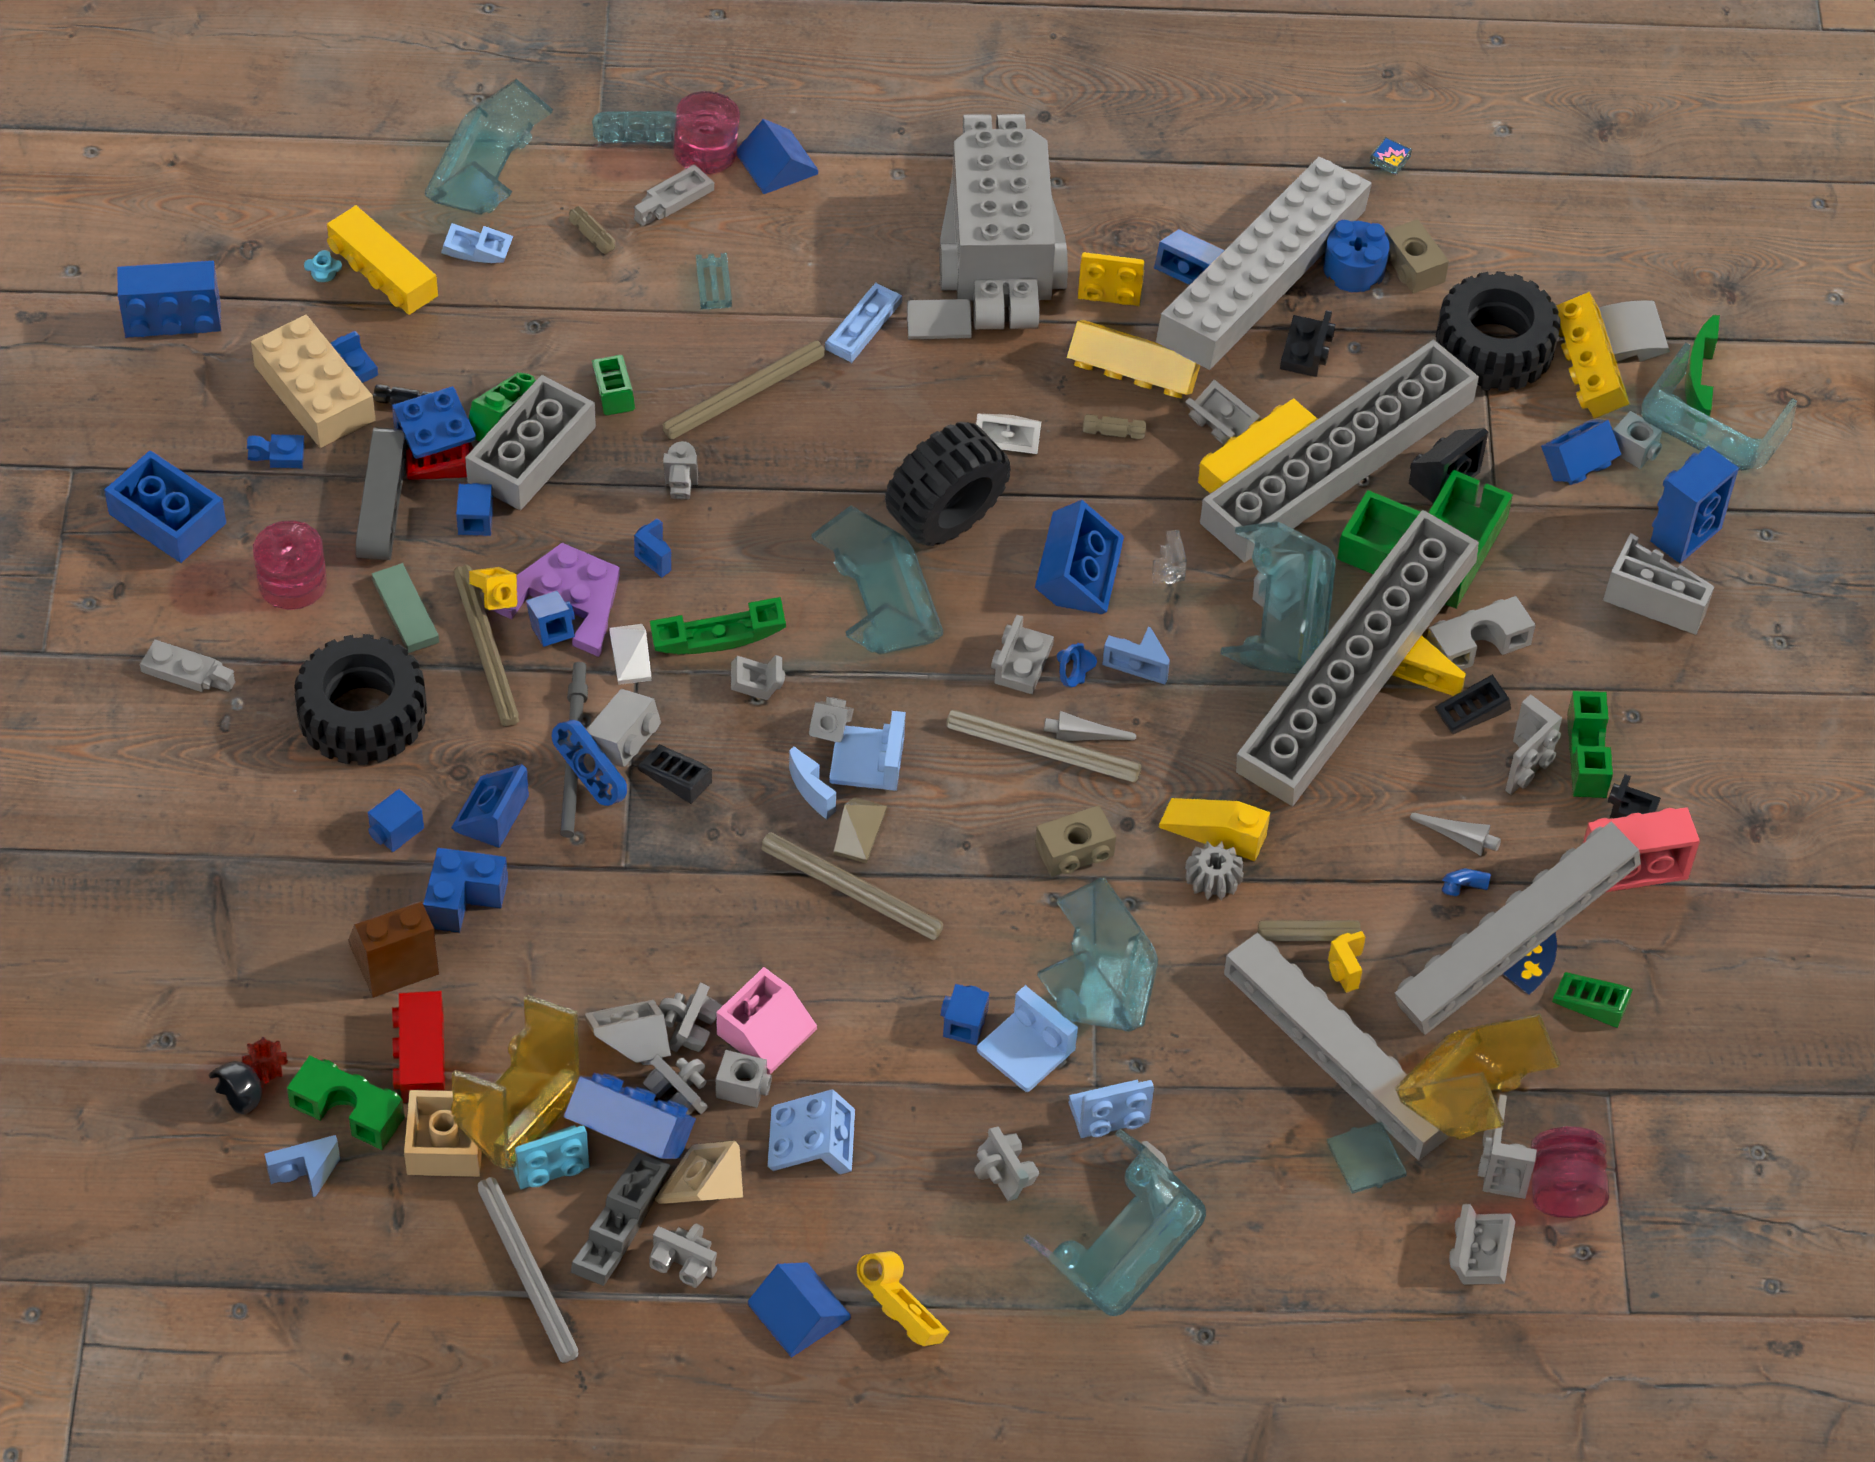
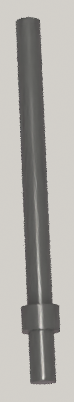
M575 662L573 664L572 683L568 685L567 699L570 702L569 720H576L582 724L583 706L588 698V686L585 684L586 664L584 662ZM569 730V731H568L569 735H568L567 741H568V742H571V741H570V736L572 735V733H571V731ZM567 762L565 764L560 835L570 838L574 836L578 776Z

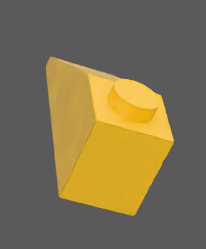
M1421 635L1392 675L1454 696L1462 692L1466 673Z
M1171 798L1159 823V828L1204 844L1208 841L1213 847H1217L1222 841L1225 850L1234 847L1236 855L1255 861L1267 836L1270 812L1240 801Z

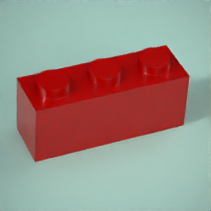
M442 991L399 993V1007H392L393 1029L399 1028V1037L392 1038L393 1059H399V1068H393L394 1090L400 1089L403 1103H409L410 1090L445 1091L444 1008Z

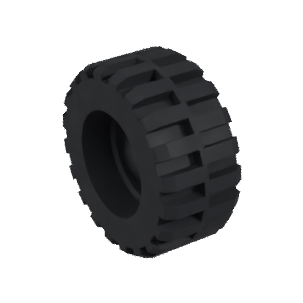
M1500 271L1491 275L1488 272L1479 273L1476 278L1470 276L1463 279L1461 284L1454 285L1449 290V294L1444 297L1435 336L1436 342L1479 376L1477 385L1481 386L1482 390L1490 391L1491 388H1497L1498 392L1508 391L1510 387H1514L1515 390L1525 387L1527 382L1531 384L1541 378V374L1546 373L1554 358L1560 330L1559 311L1553 301L1551 302V297L1545 290L1540 291L1538 284L1531 280L1529 282L1523 280V276L1517 274L1509 276L1505 275V272ZM1483 324H1498L1514 330L1520 336L1510 339H1499L1485 335L1475 327Z
M957 422L956 425L950 424L945 426L942 431L934 432L930 435L929 439L918 444L916 449L903 459V464L897 467L893 473V479L889 480L887 492H885L886 508L917 543L927 546L944 544L947 540H953L959 537V534L963 531L966 532L972 528V525L977 520L980 521L986 515L987 510L996 504L998 496L1003 494L1006 488L1005 483L1009 482L1011 468L1008 456L974 423Z
M363 634V637L359 638L347 635L343 637L344 640L338 642L335 639L325 644L324 649L318 648L309 655L310 661L306 660L303 662L299 669V675L295 679L294 696L299 726L303 736L307 737V742L313 749H320L321 755L331 760L337 757L338 762L350 765L351 761L358 762V765H369L368 761L377 760L380 763L388 760V756L391 754L397 756L405 750V744H413L418 738V732L423 729L426 722L427 702L423 672L419 669L418 661L414 656L408 655V650L402 645L396 644L393 646L392 640L381 637L379 640L374 639V635ZM357 688H373L389 695L388 699L382 704L366 711H348L333 704L340 695Z

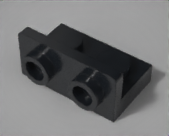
M1325 311L1323 321L1293 315L1280 363L1281 370L1317 377L1320 365L1326 366L1330 347H1326L1325 344L1326 342L1332 343L1336 324L1330 323L1332 311Z

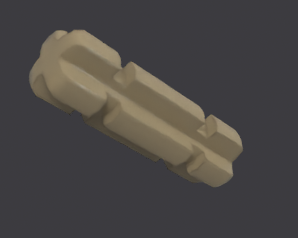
M577 206L575 209L570 210L569 221L574 226L579 227L578 230L596 245L603 254H607L615 249V239L609 233H605L606 230L592 216L588 215L585 209Z
M1086 414L1084 417L1083 432L1096 434V431H1100L1101 435L1125 438L1127 434L1131 435L1133 439H1143L1145 436L1146 422L1144 420L1133 419V422H1128L1127 418L1103 416L1102 419H1099L1098 415Z

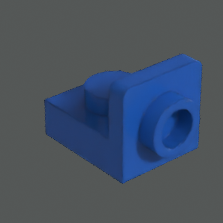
M356 331L341 336L330 343L362 383L378 376V368L362 349L360 336Z
M657 518L650 524L643 525L634 535V555L662 578L671 571V549L663 541V522Z

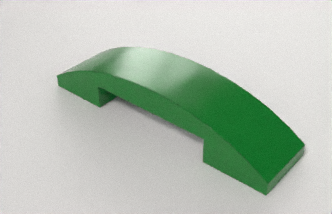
M1720 315L1710 317L1697 334L1685 376L1687 406L1699 430L1706 431L1710 418L1714 387L1701 385L1703 358L1713 359L1718 340Z
M781 597L749 602V611L684 622L682 615L651 620L650 626L654 649L657 652L672 654H701L733 649L767 638L786 628Z

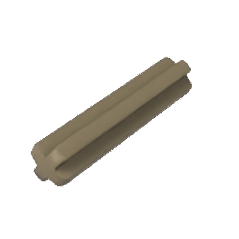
M1261 920L1258 923V933L1266 941H1333L1342 934H1353L1361 931L1360 922L1357 920Z

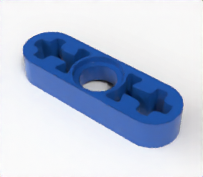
M576 720L557 724L552 731V742L595 800L604 806L624 800L627 794L626 781L585 727ZM569 730H570L571 733H572V735L570 736V741H571V742H568L567 739H566V738L568 737V735H569V733H568ZM586 754H590L594 758L595 769L593 772L587 770L584 765V756ZM609 783L613 787L610 791L611 795L607 793V790L609 789Z

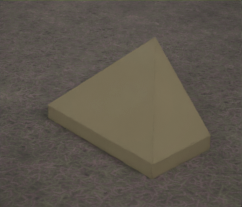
M856 797L847 802L843 809L834 855L867 864L887 811V806Z

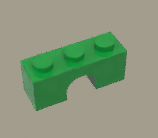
M1572 692L1567 712L1573 797L1607 798L1613 777L1611 747H1605L1606 728L1609 720L1607 692Z
M309 1055L287 1087L290 1107L319 1121L334 1106L349 1105L353 1107L354 1110L349 1116L351 1136L380 1150L384 1149L405 1118L403 1099L396 1092L387 1088L382 1090L370 1084L363 1076L346 1073L340 1070L333 1062L326 1059L319 1060Z

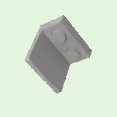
M1531 694L1521 704L1513 742L1518 745L1519 749L1513 755L1505 790L1510 795L1519 787L1522 789L1526 788L1541 767L1546 769L1553 762L1556 756V752H1554L1555 745L1561 736L1559 729L1562 717Z
M1500 1095L1497 1107L1490 1106L1487 1125H1485L1482 1146L1484 1148L1483 1155L1480 1158L1478 1176L1484 1177L1482 1190L1484 1192L1525 1199L1537 1150L1526 1148L1520 1144L1508 1145L1501 1143L1507 1096Z

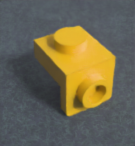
M1362 931L1353 934L1345 933L1331 941L1328 956L1330 972L1336 982L1340 981L1346 993L1359 989L1362 968L1356 957L1363 953L1366 937Z

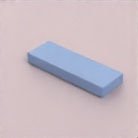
M875 283L825 342V350L852 363L902 303V295Z

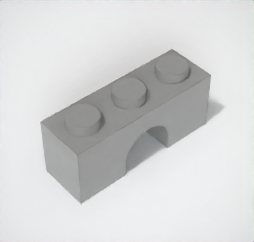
M1517 596L1506 600H1497L1491 605L1478 610H1469L1461 616L1448 621L1442 620L1429 627L1427 640L1463 670L1474 664L1477 645L1474 641H1489L1504 655L1531 645L1535 623Z

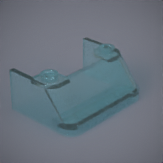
M513 80L475 106L464 116L438 164L424 195L436 204L479 215L485 212L491 213L500 202L508 198L512 193L510 189L498 180L510 153L518 147L520 149L524 148L532 138L530 132L533 126L549 116L553 109L519 80Z
M1685 342L1644 398L1641 408L1643 419L1647 423L1700 451L1709 445L1739 467L1738 470L1758 469L1765 466L1792 429L1798 401L1793 398L1789 401L1762 440L1751 439L1690 407L1680 397L1672 393L1686 374L1691 345Z
M851 505L811 534L814 541L834 552L836 558L834 564L837 570L842 575H848L857 581L868 615L845 631L848 638L865 646L870 652L885 654L931 644L943 636V628L916 554L909 541L903 535Z
M1279 521L1238 526L1235 528V533L1255 543L1252 554L1255 567L1260 573L1268 576L1261 636H1249L1245 639L1243 645L1221 647L1220 654L1251 669L1298 674L1328 635L1335 575L1334 554L1327 546Z
M1102 877L1057 898L1056 903L1075 928L1074 940L1071 942L1074 955L1038 971L1037 976L1057 1002L1058 1010L1063 1017L1069 1018L1073 1022L1131 1032L1145 1024L1158 966V957L1148 937L1105 877Z
M1121 1129L1115 1135L1137 1156L1125 1172V1184L1136 1196L1093 1245L1087 1250L1079 1242L1069 1240L1061 1243L1051 1252L1030 1235L1026 1234L1023 1238L1057 1273L1109 1316H1119L1131 1307L1201 1227L1206 1217V1208L1203 1202L1145 1145Z

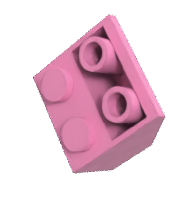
M765 967L716 1012L717 1035L742 1054L767 1059L768 1074L775 1071L817 1030L816 1023L793 989Z

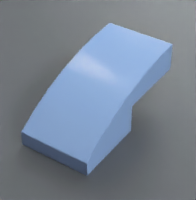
M451 223L441 253L474 262L504 263L513 236L483 226L481 233Z
M793 747L789 750V771L792 779L809 805L827 820L836 812V791L819 780L820 765L796 747Z

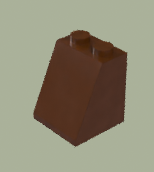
M422 901L354 924L348 942L373 998L439 975L434 927Z

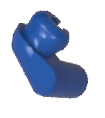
M1467 868L1456 870L1444 876L1442 892L1447 895L1458 896L1461 885L1488 890L1491 874Z

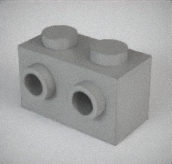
M620 689L586 730L612 764L625 767L633 756L639 752L652 733L656 732L661 724L654 698Z

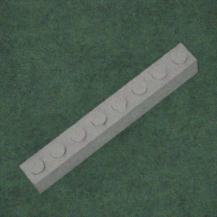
M1612 821L1605 827H1597L1588 835L1586 842L1577 849L1571 848L1566 851L1557 865L1550 870L1545 869L1534 878L1533 883L1524 891L1519 890L1513 893L1507 899L1506 905L1496 913L1490 912L1484 916L1479 922V926L1471 933L1460 935L1453 942L1452 948L1443 955L1432 957L1426 963L1423 971L1415 977L1410 976L1403 980L1395 992L1398 1006L1420 1031L1426 1035L1641 864L1639 849Z
M1257 932L1227 954L1224 975L1418 1161L1450 1137L1454 1121L1450 1111L1443 1104L1437 1103L1432 1099L1419 1081L1412 1080L1402 1070L1395 1058L1387 1056L1377 1046L1372 1036L1368 1033H1363L1354 1025L1350 1016L1344 1010H1339L1334 1006L1321 988L1314 987L1304 977L1297 965L1290 964L1280 954L1275 944L1271 941H1266Z

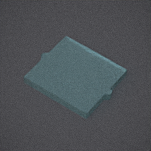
M1382 1122L1359 1129L1352 1127L1350 1132L1327 1139V1145L1352 1194L1375 1186L1382 1188L1384 1183L1406 1177L1407 1175Z

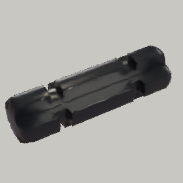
M377 384L374 388L373 400L386 404L389 401L394 405L432 392L423 391L420 393L418 390L400 387L390 389L387 385Z

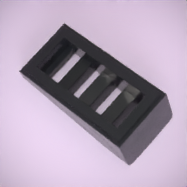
M1493 674L1435 706V710L1452 735L1495 718L1511 709L1509 697ZM1490 695L1494 701L1488 703L1485 696ZM1478 699L1483 707L1477 709L1473 701ZM1466 704L1472 713L1466 715L1461 707L1462 705ZM1455 709L1461 719L1455 722L1448 711Z
M660 744L638 765L639 771L690 804L712 783L711 768ZM660 757L664 759L657 767L653 766ZM670 763L673 765L667 772L664 771ZM679 769L683 772L678 777L675 776ZM688 776L692 777L689 781L685 780Z

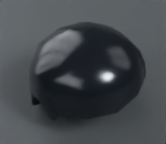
M232 1061L209 1073L210 1079H219L215 1092L226 1095L229 1105L236 1113L246 1115L258 1106L261 1100L262 1086L259 1077L249 1065L239 1061Z

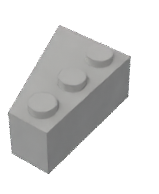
M1630 533L1611 571L1603 601L1696 635L1706 615L1714 586L1682 565L1678 568L1663 560V553L1657 549L1653 550V552L1649 551L1638 543V537Z

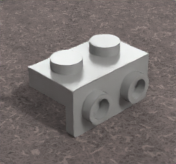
M1213 380L1195 401L1190 397L1185 401L1191 410L1188 414L1189 417L1201 427L1205 423L1213 429L1211 434L1223 445L1230 438L1238 437L1245 432L1253 422L1262 420L1260 415L1216 380Z
M1471 1204L1462 1205L1461 1216L1455 1222L1457 1238L1455 1248H1452L1450 1251L1449 1261L1451 1269L1455 1270L1463 1285L1505 1284L1515 1227V1220L1511 1213L1476 1214Z

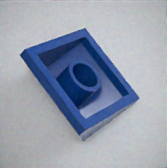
M765 119L761 120L736 149V155L763 194L818 174L817 167L792 131Z
M520 764L480 776L451 829L456 833L500 848L529 797L527 768Z
M807 1262L777 1264L748 1300V1306L791 1358L851 1319V1314Z

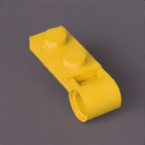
M892 1251L862 1256L857 1264V1276L860 1282L882 1305L883 1312L891 1319L897 1320L907 1330L906 1333L913 1342L922 1346L942 1343L949 1334V1331L899 1282L904 1272V1264L900 1256ZM879 1263L882 1266V1275H880L878 1270Z

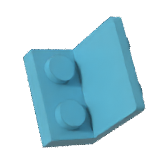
M573 1125L506 1147L507 1156L520 1190L527 1187H540L549 1180L561 1176H574L583 1169L589 1168L588 1141L585 1126L575 1127Z

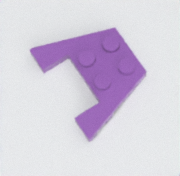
M561 543L517 575L516 607L491 611L512 619L529 595L538 597L558 591L565 602L570 601L574 615L585 619L574 634L575 637L572 638V646L599 657L602 652L604 634L607 631L610 609L613 606L620 577V568Z

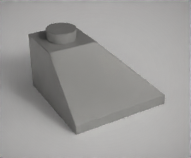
M654 1000L585 1013L586 1022L593 1034L634 1062H641L642 1065H653L650 1061L657 1054L661 1058L671 1056L664 1014Z

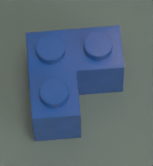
M437 848L423 903L434 929L460 933L467 904L501 909L508 883L506 857Z

